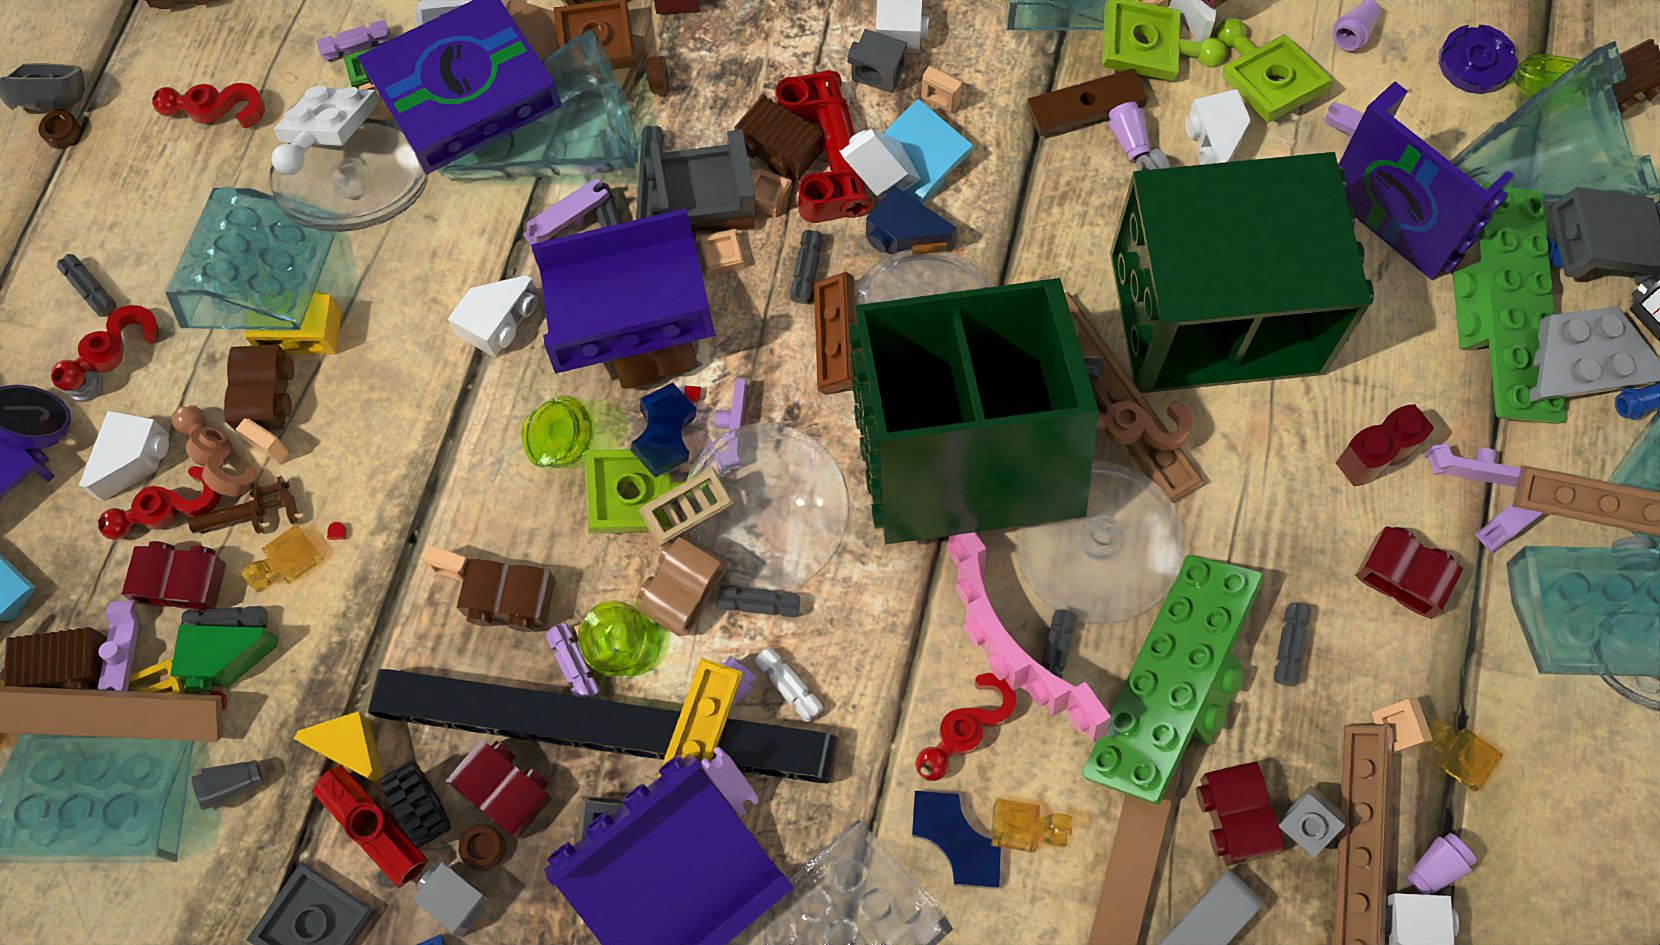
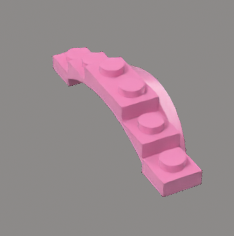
M976 533L949 536V543L946 544L950 557L958 565L955 588L960 599L966 605L964 630L972 644L976 647L981 645L989 656L987 661L993 674L999 680L1005 679L1013 691L1021 687L1029 692L1033 701L1038 706L1044 705L1052 717L1067 709L1066 713L1072 726L1079 733L1085 732L1092 743L1106 736L1110 726L1111 715L1088 684L1083 682L1078 686H1073L1049 672L1021 649L1001 624L993 611L984 589L987 548Z

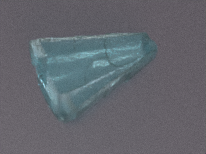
M592 29L584 34L577 35L542 61V64L556 84L563 107L438 169L440 175L446 176L451 181H516L518 177L559 178L560 175L609 174L615 171H627L635 168L634 163L638 162V146L630 110L622 86H617L616 78L610 71V69H613L612 62L595 31Z
M1616 41L1590 51L1549 86L1538 90L1505 120L1492 124L1450 160L1452 164L1477 184L1481 182L1493 184L1509 170L1514 176L1507 186L1540 191L1543 194V202H1556L1576 187L1643 197L1660 193V187L1650 155L1632 154L1612 89L1613 84L1627 79Z

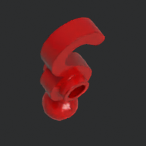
M234 83L225 87L220 93L212 85L198 84L191 87L185 95H181L174 88L162 87L155 91L152 98V105L159 114L170 117L178 114L181 110H186L192 120L201 124L216 121L228 113L240 101H249L248 105L236 114V118L243 128L255 125L265 112V103L259 92L252 85L246 83Z
M137 305L123 306L114 310L106 322L107 332H92L80 340L78 345L80 357L74 361L62 360L52 367L50 376L53 384L63 391H73L84 383L87 371L91 370L101 373L116 368L121 363L124 352L121 333L125 326L129 324L142 325L146 341L154 343L157 340L159 331L153 313L147 308Z
M192 466L188 469V474L195 481L202 483L204 488L198 498L185 500L174 491L159 486L146 487L134 497L131 509L125 511L124 509L111 508L103 512L98 519V529L102 536L111 540L125 538L129 535L133 526L141 523L148 529H162L174 521L178 511L188 517L211 512L219 503L222 494L212 490L205 484L202 478L203 467Z
M984 673L976 677L975 687L978 690L986 689L998 692L1002 699V705L993 711L979 708H959L946 714L940 725L939 736L941 742L936 747L924 748L916 757L915 767L922 778L929 781L942 779L949 771V758L953 754L964 755L978 748L983 738V726H999L1010 718L1015 709L1016 694L1015 690L1011 689L1005 679L999 680L993 673ZM928 767L932 772L930 775H924L921 769Z

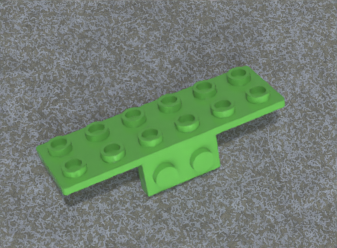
M1481 182L1479 185L1487 190L1492 183ZM1506 186L1504 190L1509 196L1492 213L1494 215L1492 220L1479 232L1481 261L1453 273L1459 349L1473 351L1489 345L1497 418L1559 424L1566 420L1564 398L1531 402L1529 397L1530 389L1536 387L1538 382L1539 368L1534 367L1535 352L1539 348L1538 332L1540 320L1555 314L1543 194L1540 191Z
M1186 556L1110 713L1111 721L1108 734L1096 742L1082 771V776L1086 780L1154 805H1159L1191 737L1197 742L1211 745L1215 734L1220 732L1225 724L1226 710L1233 695L1240 691L1243 684L1245 670L1231 650L1264 581L1261 572L1197 556Z

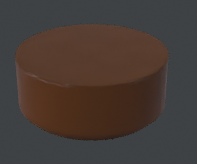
M663 55L649 57L646 62V72L650 91L654 95L667 94L669 92V75Z
M55 110L42 118L38 131L50 147L65 149L78 141L82 128L70 112Z
M478 824L464 832L460 839L458 850L460 858L467 866L477 871H487L493 869L502 861L506 851V843L503 835L494 827Z

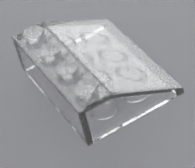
M858 819L788 879L794 887L789 893L728 942L727 945H936L953 928L936 900Z

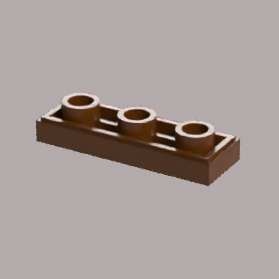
M1133 68L1028 98L1027 109L1040 137L1107 118L1112 109L1127 102H1136L1139 108L1145 107L1148 98Z

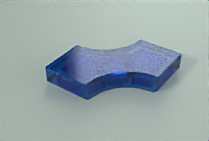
M672 382L640 398L639 408L646 420L647 427L631 444V452L655 478L687 462L690 451L683 442L682 431L696 417L697 407Z
M915 791L912 838L925 840L943 853L952 870L953 886L999 889L1001 842L980 835L968 824L961 811L959 794Z

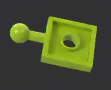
M1107 0L1105 3L1102 67L1120 71L1134 68L1136 74L1173 81L1179 72V54L1197 57L1203 66L1211 68L1221 65L1226 58V46L1220 39L1207 38L1201 43L1180 39V10L1134 0ZM1134 33L1143 34L1149 44L1139 42L1134 37Z
M1227 18L1218 25L1216 38L1220 39L1227 48H1235L1242 55V57L1223 66L1222 77L1234 89H1238L1241 97L1267 123L1330 91L1332 79L1287 35L1284 34L1257 48L1246 37L1245 25L1239 19ZM1269 76L1278 77V78L1283 77V78H1285V80H1283V81H1273V80L1269 79L1268 77H1269Z
M668 449L585 450L584 465L588 534L650 532L639 514L640 507L687 482H670ZM720 477L722 483L724 484V486H725V488H726V484H725L724 480ZM624 482L633 483L638 487L640 495L635 499H625L619 495L617 487ZM705 482L699 487L709 504H716L717 500L707 483ZM691 491L685 494L686 498H694ZM662 509L655 512L665 531L670 530L672 526Z

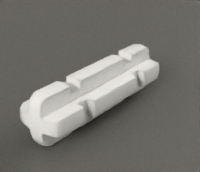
M769 647L763 650L755 659L756 666L765 676H770L769 681L791 706L796 705V712L804 721L809 722L813 720L823 710L822 703L813 693L808 694V687L786 663H781L782 658L773 648Z

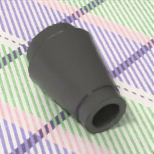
M256 759L249 762L202 768L201 774L192 776L194 792L202 810L210 807L217 810L255 789V787L264 784Z

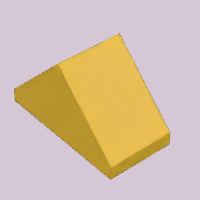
M359 711L297 731L293 739L380 786V778L384 775L370 719Z

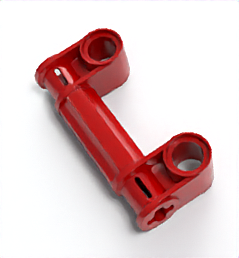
M832 70L783 78L778 82L775 90V102L786 110H790L792 114L795 113L798 117H802L804 121L809 123L819 122L820 129L823 132V142L831 171L806 175L799 184L798 212L805 221L811 223H820L846 217H860L869 213L874 207L872 197L867 195L864 181L843 158L840 152L850 144L849 140L855 135L848 103L841 95V76L838 72ZM817 196V197H820V198H822V199H821V200H813V199H810L809 197Z

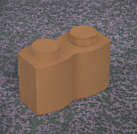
M678 536L675 541L670 540L662 549L658 561L662 564L657 575L654 578L652 576L647 578L638 592V598L641 601L637 611L677 636H686L698 621L709 597L723 577L729 562L690 538Z

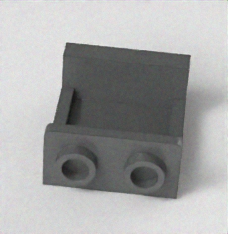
M742 129L727 131V145L660 153L658 142L650 143L651 157L644 158L647 181L655 180L656 190H650L653 214H663L686 208L690 224L755 216V192Z
M1576 187L1549 206L1566 277L1579 278L1595 267L1632 272L1635 284L1642 285L1649 279L1653 280L1660 276V221L1654 198Z

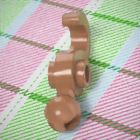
M1120 401L1113 404L1106 414L1099 413L1097 430H1104L1108 438L1117 444H1132L1143 436L1146 442L1154 448L1167 451L1175 450L1185 443L1191 433L1193 422L1190 412L1184 405L1178 401H1171L1167 408V415L1176 423L1177 430L1172 433H1165L1158 429L1151 416L1139 405L1130 401Z
M190 405L189 407L179 406L173 412L171 422L174 429L181 435L190 436L185 450L196 464L204 466L202 478L205 484L222 495L230 497L246 495L256 479V470L248 467L241 476H231L224 473L221 469L232 446L229 438L218 428L204 427L205 416L203 411L196 405Z

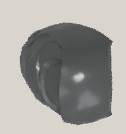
M27 63L22 64L7 77L0 78V98L11 110L18 106L32 110L37 109L38 111L65 109L78 103L85 91L82 69L76 65Z

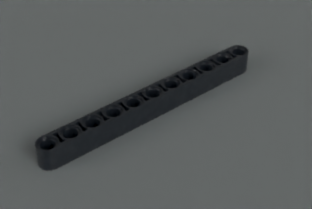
M379 669L377 671L367 711L370 715L388 720L657 760L665 759L681 712L391 669ZM727 719L718 747L728 754L740 772L829 784L833 782L839 738L823 732Z

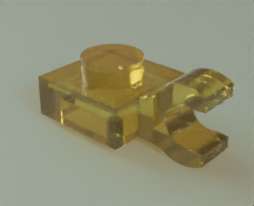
M296 524L261 548L267 555V559L249 564L240 573L249 585L259 593L280 576L290 584L324 559Z
M1434 718L1431 724L1427 722L1433 741L1425 744L1443 754L1437 766L1474 792L1482 790L1502 758L1503 753L1467 728L1459 730L1455 735L1451 727L1438 718Z
M996 798L992 813V846L1035 853L1039 842L1054 847H1066L1067 835L1072 834V816L1055 813L1046 817H1040V805Z

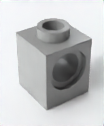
M1310 785L1283 813L1278 826L1315 858L1345 827L1346 815L1316 788Z
M443 862L437 868H430L421 877L416 886V889L419 891L412 898L414 902L452 933L462 937L465 936L492 901L491 898L455 869Z

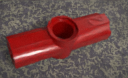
M343 765L328 770L316 781V785L311 792L344 827L347 836L361 846L397 888H401L408 882L413 881L423 871L429 860L397 826L391 814L377 804ZM376 815L378 817L376 830L369 836H363V823L370 816Z

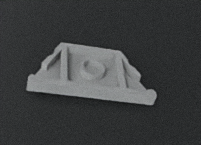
M1618 306L1553 314L1540 320L1538 332L1539 348L1535 352L1534 367L1539 368L1537 386L1530 389L1529 397L1531 402L1648 386L1660 382V360Z

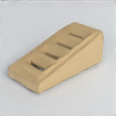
M714 467L640 507L639 514L660 548L670 540H675L678 536L680 537L734 504V501ZM705 482L717 500V503L712 506L699 487ZM690 491L702 509L698 514L695 513L685 496ZM675 500H677L687 517V520L682 523L670 505ZM662 509L672 526L668 531H665L655 513Z

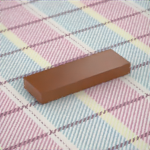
M846 271L814 283L818 391L825 395L852 387V379H856L852 374L850 352H855L857 349L851 350L848 324L856 323L854 276Z

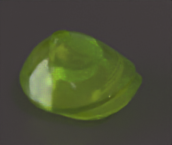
M1543 53L1529 55L1513 73L1514 82L1521 94L1539 107H1547L1567 99L1586 79L1582 60Z
M559 395L550 398L532 411L524 420L521 429L522 443L528 459L537 467L564 468L579 461L584 456L585 450H589L594 438L593 418L587 407L575 397Z
M604 601L594 606L582 620L577 635L578 647L586 663L594 670L609 676L641 675L651 669L660 653V635L651 621L644 614L637 611V608L621 601Z

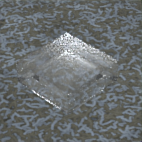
M1288 112L1270 122L1262 145L1293 156L1300 155L1313 120Z

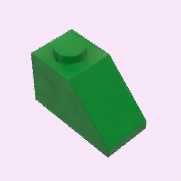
M179 625L170 676L184 683L186 690L194 692H211L212 686L229 687L277 647L278 638L265 628Z

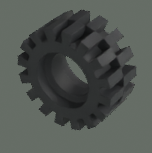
M414 760L407 762L380 778L382 790L388 798L389 805L394 810V815L397 820L399 819L405 833H408L409 839L414 842L417 848H421L452 829L451 822L440 803L438 795L435 794L433 786L428 782L426 775Z

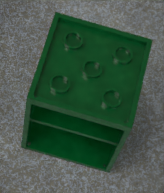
M1335 152L1133 171L1110 250V257L1133 383L1141 393L1326 375L1374 300L1372 282L1369 279L1366 280L1363 269L1364 248L1360 241L1357 242L1354 232V207L1352 204L1347 203L1345 195L1346 174L1342 167L1339 168Z
M1060 278L854 305L856 323L848 324L851 350L857 349L855 352H850L853 377H856V379H852L855 404H858L854 405L856 428L860 429V435L864 436L859 437L862 461L866 463L867 470H865L868 495L872 497L874 529L882 528L885 545L1086 517L1099 410Z

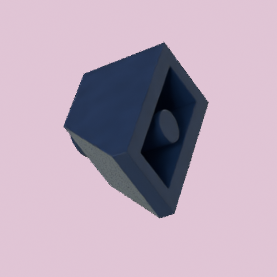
M896 186L890 190L866 218V238L876 250L880 252L886 251L895 258L949 253L955 248L957 227Z

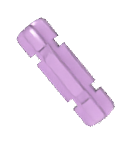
M378 20L370 23L371 27L369 28L362 25L337 33V38L334 39L331 36L321 38L317 41L318 49L323 59L328 61L339 57L338 53L343 52L344 55L372 47V42L377 41L379 45L391 40L389 27L385 20Z
M563 623L553 626L546 633V638L551 649H557L558 651L554 655L568 684L574 685L571 689L573 695L595 699L600 694V689L594 677L589 678L588 676L591 671L577 642L572 643L571 641L575 637L569 625Z

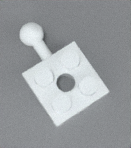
M315 86L305 92V96L292 109L286 112L285 117L273 129L279 142L291 143L281 144L274 149L271 156L274 168L281 174L293 175L302 169L304 165L303 154L312 144L343 146L380 104L376 91L358 89L356 87L342 89L326 88L325 86Z

